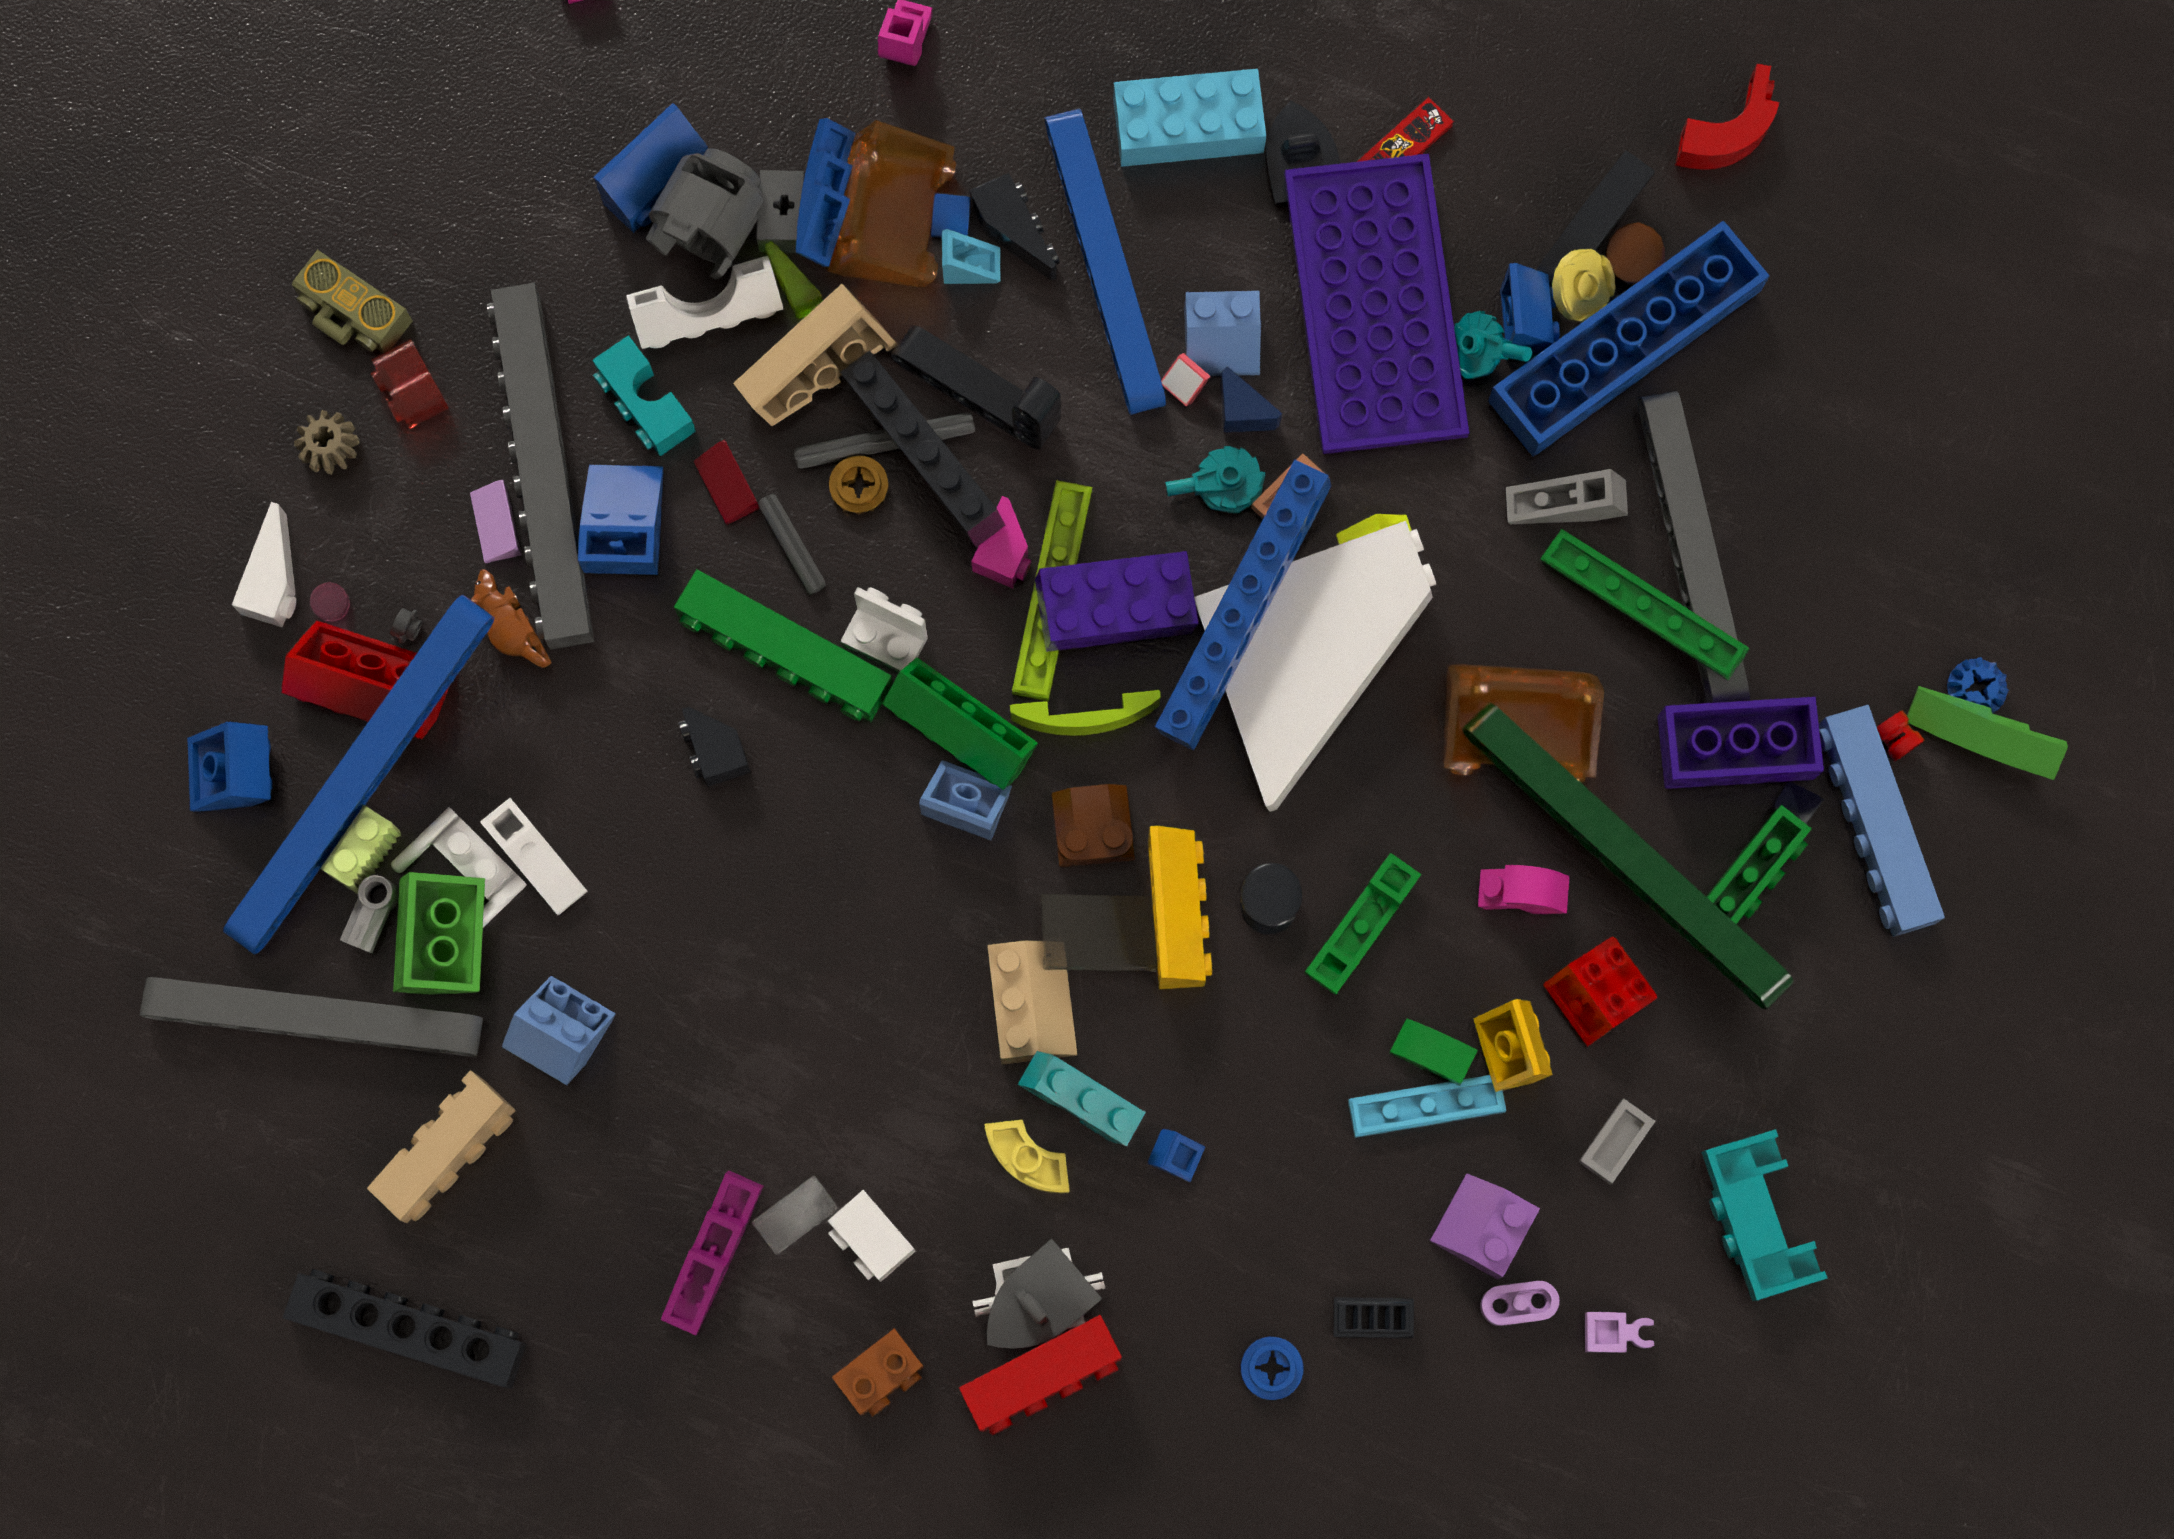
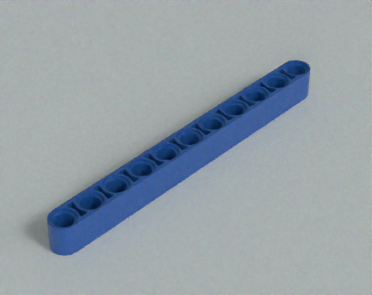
M461 595L452 603L231 915L223 929L225 934L254 955L266 946L362 807L369 801L488 633L495 619L491 614L464 595Z

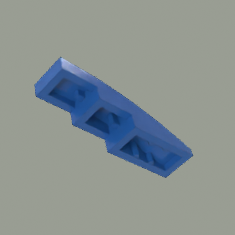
M828 118L819 119L809 154L801 193L796 239V253L824 267H829L850 202V198L844 196L853 168V165L847 163L856 135L855 132Z

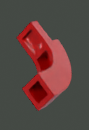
M1756 64L1749 80L1744 112L1737 118L1724 123H1710L1687 119L1680 136L1676 166L1701 170L1718 169L1742 160L1757 148L1772 124L1779 106V102L1771 100L1775 82L1769 80L1771 66Z

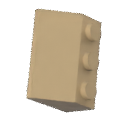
M1025 940L988 945L1001 1064L1031 1061L1036 1051L1052 1054L1058 1058L1077 1056L1064 942Z

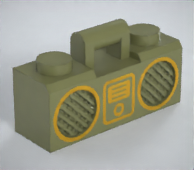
M318 249L293 280L292 286L298 294L296 300L313 313L316 309L320 310L313 319L312 325L341 345L346 344L355 332L357 336L354 339L365 349L373 352L376 348L387 355L412 323V319L404 307ZM333 314L346 322L343 328L330 319Z

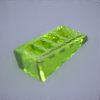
M773 241L767 243L765 247L766 256L769 258L772 270L796 318L800 319L807 316L823 301L820 291Z

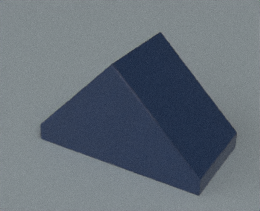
M1226 367L1222 371L1220 382L1223 432L1276 430L1281 423L1282 413L1229 367Z

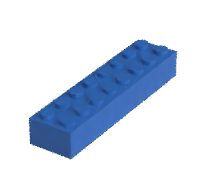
M1723 220L1495 385L1488 402L1532 457H1534L1761 292L1769 278V274Z

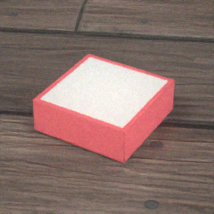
M1183 353L1177 357L1161 382L1166 390L1187 407L1193 403L1211 376Z

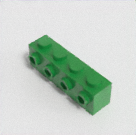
M917 657L899 672L883 702V705L890 709L898 718L914 726L926 738L942 746L953 754L958 761L966 763L984 776L989 783L998 786L1003 791L1021 774L1038 744Z
M1781 805L1772 813L1706 897L1735 924L1738 923L1742 916L1749 919L1763 902L1757 897L1765 887L1772 890L1784 876L1785 872L1780 868L1787 859L1790 858L1792 861H1795L1806 848L1808 843L1803 839L1812 828Z

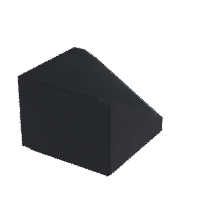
M1789 781L1767 812L1772 815L1782 805L1807 824L1824 799Z

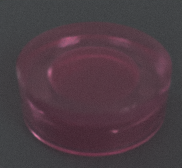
M327 582L313 590L310 597V606L320 619L333 622L346 615L350 607V599L340 585Z

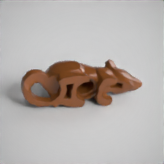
M485 569L480 570L471 601L495 618L487 633L491 644L505 655L525 657L542 668L549 666L552 662L528 617L524 614L522 608L517 609L521 604L510 586L505 588L504 595L499 593L494 576Z

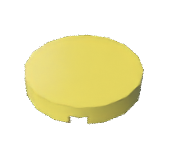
M1578 249L1564 256L1555 270L1552 282L1553 299L1558 311L1566 319L1579 323L1584 322L1606 306L1610 296H1614L1616 288L1615 275L1610 261L1604 255H1599L1592 249Z

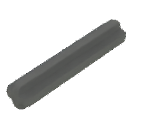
M771 494L762 498L758 502L759 508L807 592L814 594L822 590L826 586L825 580L777 496Z

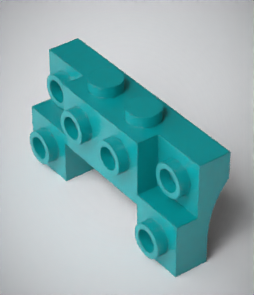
M1776 1129L1701 1152L1714 1188L1711 1191L1713 1198L1709 1200L1711 1211L1716 1221H1722L1726 1233L1725 1236H1722L1725 1252L1730 1259L1734 1258L1736 1265L1740 1264L1752 1302L1827 1279L1825 1271H1820L1813 1249H1817L1815 1241L1788 1249L1766 1186L1764 1174L1788 1167L1787 1160H1782L1775 1138L1778 1137Z

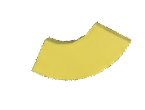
M1023 1120L984 1124L986 1136L993 1154L1009 1174L1021 1183L1040 1191L1069 1193L1065 1153L1049 1152L1037 1146L1027 1134Z

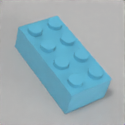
M1258 69L1114 82L1113 101L1121 167L1264 153L1266 129Z

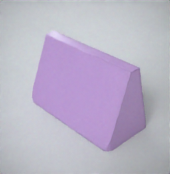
M498 480L470 492L484 562L490 563L521 556L505 481Z

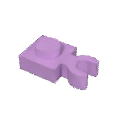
M1586 1312L1585 1352L1625 1353L1627 1352V1341L1638 1348L1654 1346V1341L1642 1340L1638 1335V1330L1641 1326L1654 1325V1320L1641 1318L1635 1320L1632 1324H1626V1313Z

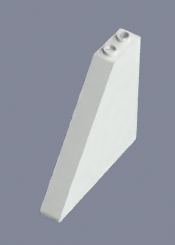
M1406 521L1293 561L1226 688L1231 708L1264 803L1269 812L1278 809L1433 598L1430 587L1436 585L1434 575L1429 563L1422 566L1417 553L1424 550L1417 529L1409 531ZM1229 585L1194 597L1204 630H1206Z

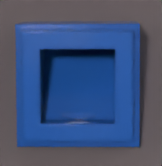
M935 194L931 237L942 238V231L946 229L968 236L971 198L967 196Z
M1162 1129L1149 1157L1148 1164L1191 1182L1205 1146L1175 1131Z

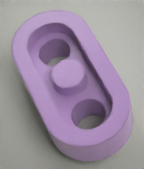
M1545 1281L1496 1286L1485 1292L1480 1302V1309L1483 1317L1489 1323L1496 1326L1542 1321L1556 1313L1559 1307V1295L1556 1289ZM1534 1294H1539L1544 1298V1306L1541 1309L1535 1308L1531 1303V1298ZM1496 1299H1501L1506 1304V1310L1502 1314L1495 1312L1493 1309V1302Z

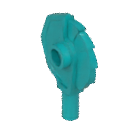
M1486 311L1466 313L1460 322L1454 326L1460 372L1466 379H1476L1491 374L1496 366L1499 365L1501 359L1508 360L1510 358L1527 362L1532 356V350L1530 347L1512 344V341L1503 338L1502 333H1504V330L1496 321L1497 318L1485 314Z
M1224 446V449L1209 452L1208 457L1199 465L1198 469L1200 471L1193 473L1191 478L1165 482L1168 497L1195 492V495H1200L1210 509L1237 514L1251 506L1261 496L1265 472H1260L1256 457L1252 458L1242 447L1239 450L1231 446Z

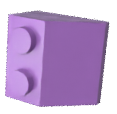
M1466 1174L1430 1242L1498 1280L1506 1273L1540 1208L1502 1187Z

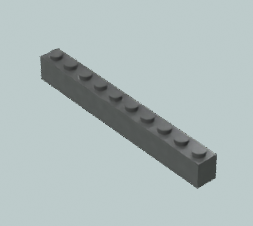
M535 282L491 290L493 303L487 304L490 324L496 325L498 337L492 338V344L496 360L502 359L503 371L498 372L497 376L501 394L507 393L509 406L503 407V416L506 428H512L514 441L508 442V448L512 464L518 463L519 476H514L513 480L517 498H523L525 511H519V520L522 532L529 534L530 546L524 547L528 569L534 568L536 581L530 582V591L533 603H539L541 617L535 618L539 640L545 639L550 650L592 643L595 641L584 572L578 563L579 539L540 294Z

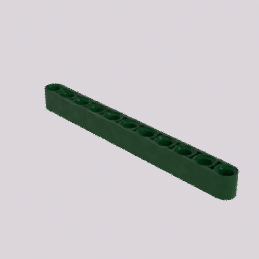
M1488 702L1462 728L1466 738L1758 1007L1767 1010L1794 983L1791 975L1772 956L1496 705Z

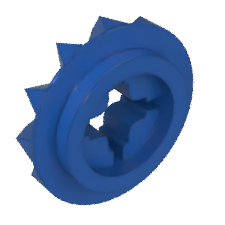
M1982 657L1966 659L1958 664L1950 673L1947 683L1950 696L1990 707L1992 714L2004 704L2009 691L2006 684V674H2003L1997 668L1996 663H1990L1983 660ZM1973 676L1979 682L1990 681L1988 687L1983 690V696L1979 691H1969L1966 693V690L1974 683Z
M1264 1337L1252 1343L1245 1351L1241 1362V1374L1244 1384L1254 1395L1267 1400L1282 1399L1294 1392L1300 1384L1303 1376V1361L1295 1346L1287 1340L1279 1337ZM1271 1351H1274L1276 1364L1289 1368V1371H1282V1373L1275 1375L1273 1386H1270V1380L1266 1372L1255 1369V1366L1268 1363Z

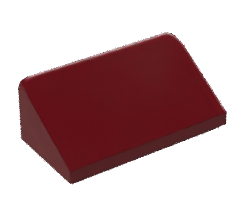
M725 439L715 444L693 461L726 525L759 510L757 500Z

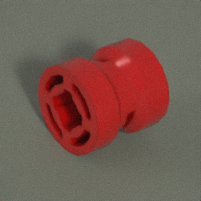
M1903 710L1877 727L1881 741L1888 747L1887 753L1894 762L1925 741L1918 731L1911 729L1909 718ZM1903 733L1906 734L1905 736H1903L1902 738H1900V739L1897 740L1896 742L1893 741L1894 739H1896L1897 737H1899L1901 734H1903Z

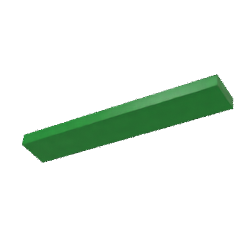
M1563 529L1559 531L1541 557V561L1727 681L1749 652V647Z

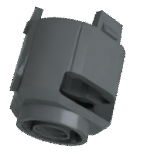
M709 148L705 151L704 155L695 153L683 156L649 213V218L653 225L646 240L663 255H667L676 243L690 253L715 263L709 275L715 280L723 277L727 269L733 265L731 262L735 259L759 217L757 212L764 201L761 190L758 188L761 183L759 176L741 160L718 149Z

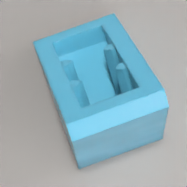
M949 229L943 230L942 268L944 284L1000 282V247Z

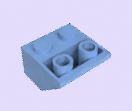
M550 976L513 1015L502 1047L568 1085L586 1065L616 1013L581 994L566 983Z

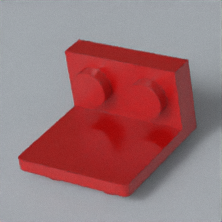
M1613 936L1567 965L1543 984L1587 1047L1657 999L1655 991L1618 940Z

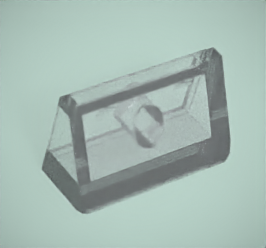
M812 1176L753 1220L752 1224L777 1255L839 1208L817 1178Z

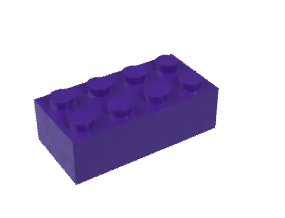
M1187 551L1041 568L1035 578L1046 652L1192 634L1198 625Z
M1816 697L1665 706L1657 716L1665 789L1814 780L1824 771Z

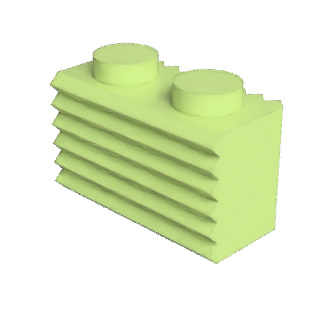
M364 805L320 869L358 894L361 882L370 875L375 874V868H380L379 862H383V856L388 855L389 849H393L392 843H397L396 837H400L401 832L392 822Z

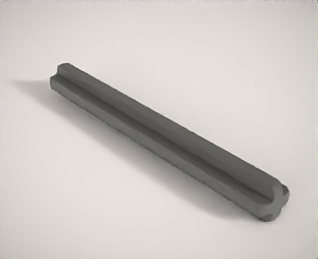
M969 412L927 420L941 440L972 434L975 431L973 416ZM884 430L796 447L794 449V456L797 467L802 469L841 461L852 456H865L899 448Z

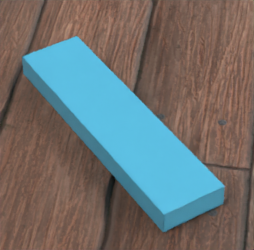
M1490 1075L1463 1079L1460 1086L1453 1082H1446L1348 1099L1355 1138L1506 1112L1503 1090L1495 1092Z

